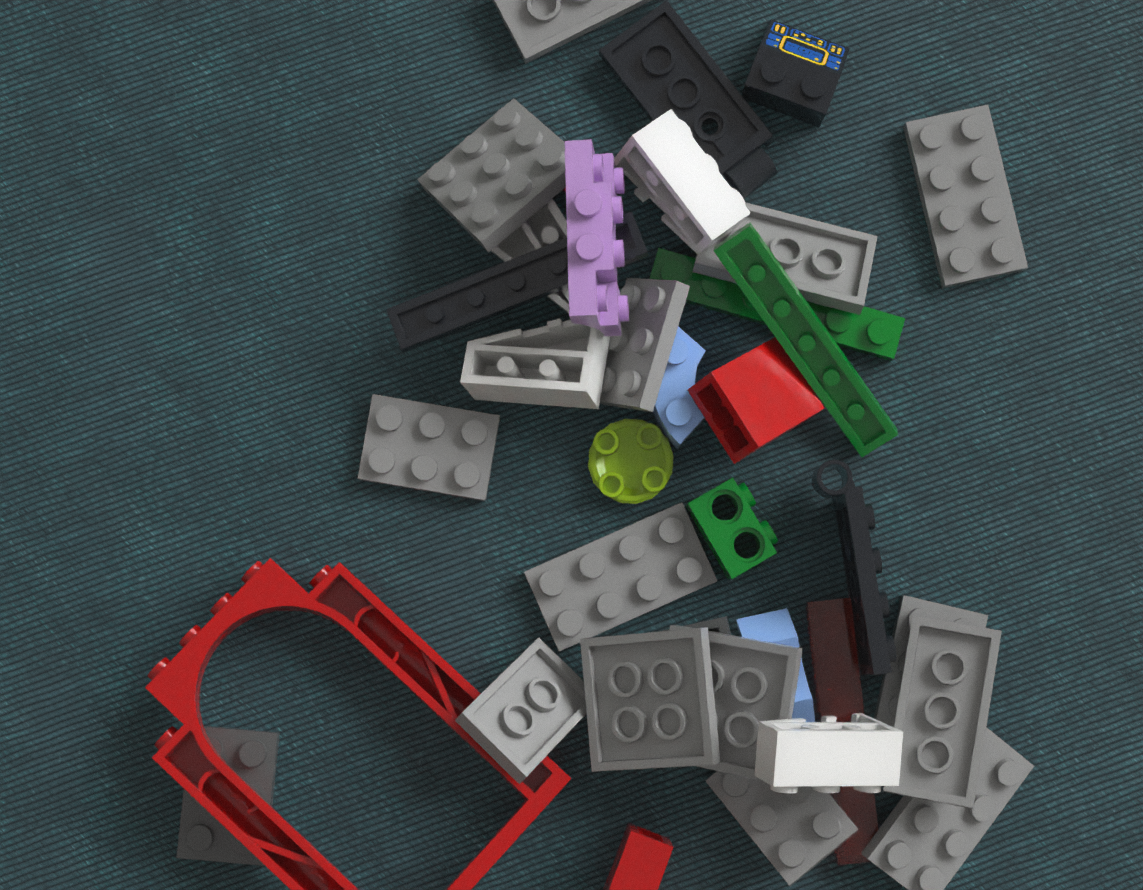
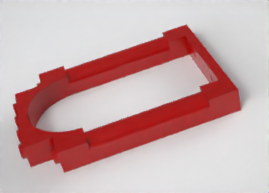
M271 558L264 565L257 561L242 576L241 580L245 584L234 596L226 593L210 610L214 615L203 628L195 625L179 642V645L183 647L182 650L171 661L167 657L163 658L147 675L152 681L145 688L183 723L179 730L174 726L170 727L157 740L154 746L158 751L152 759L290 890L359 889L226 764V761L215 750L206 734L200 712V688L205 668L223 639L241 624L257 616L276 611H302L319 615L340 626L362 644L526 799L445 890H471L572 779L546 756L520 784L515 781L455 721L481 693L340 562L333 569L329 565L324 566L310 581L309 584L314 589L308 593Z

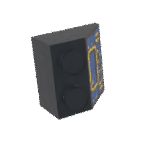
M771 19L745 83L742 97L747 101L820 127L831 103L850 48Z

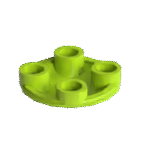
M623 419L609 424L595 435L589 449L588 468L593 483L605 496L619 503L637 504L652 499L665 488L673 470V453L668 439L656 425L644 420Z

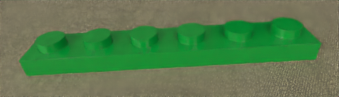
M751 222L714 246V253L860 456H866L898 435L896 426Z
M658 248L649 279L679 281L690 286L686 303L766 325L737 283L694 273L692 271L696 258ZM807 301L838 346L889 361L895 358L905 318L865 306L861 314L858 315Z

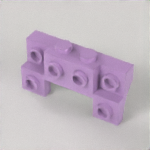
M592 139L565 141L569 317L572 323L596 328L604 336H621V322H629L628 295H620L617 284V267H624L625 265L623 240H616V224L623 223L622 196H617V194H625L623 167L616 168L613 153L595 154Z

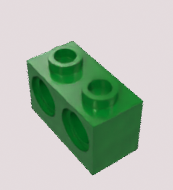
M733 477L687 503L685 506L728 580L739 576L775 555L777 552L773 545L778 542L769 523L766 520L759 523L751 507L756 505V502L746 484L742 482L737 485ZM727 497L733 502L735 513L730 520H720L713 514L712 503L715 498ZM748 534L756 541L757 549L751 558H743L736 553L734 541L738 535Z

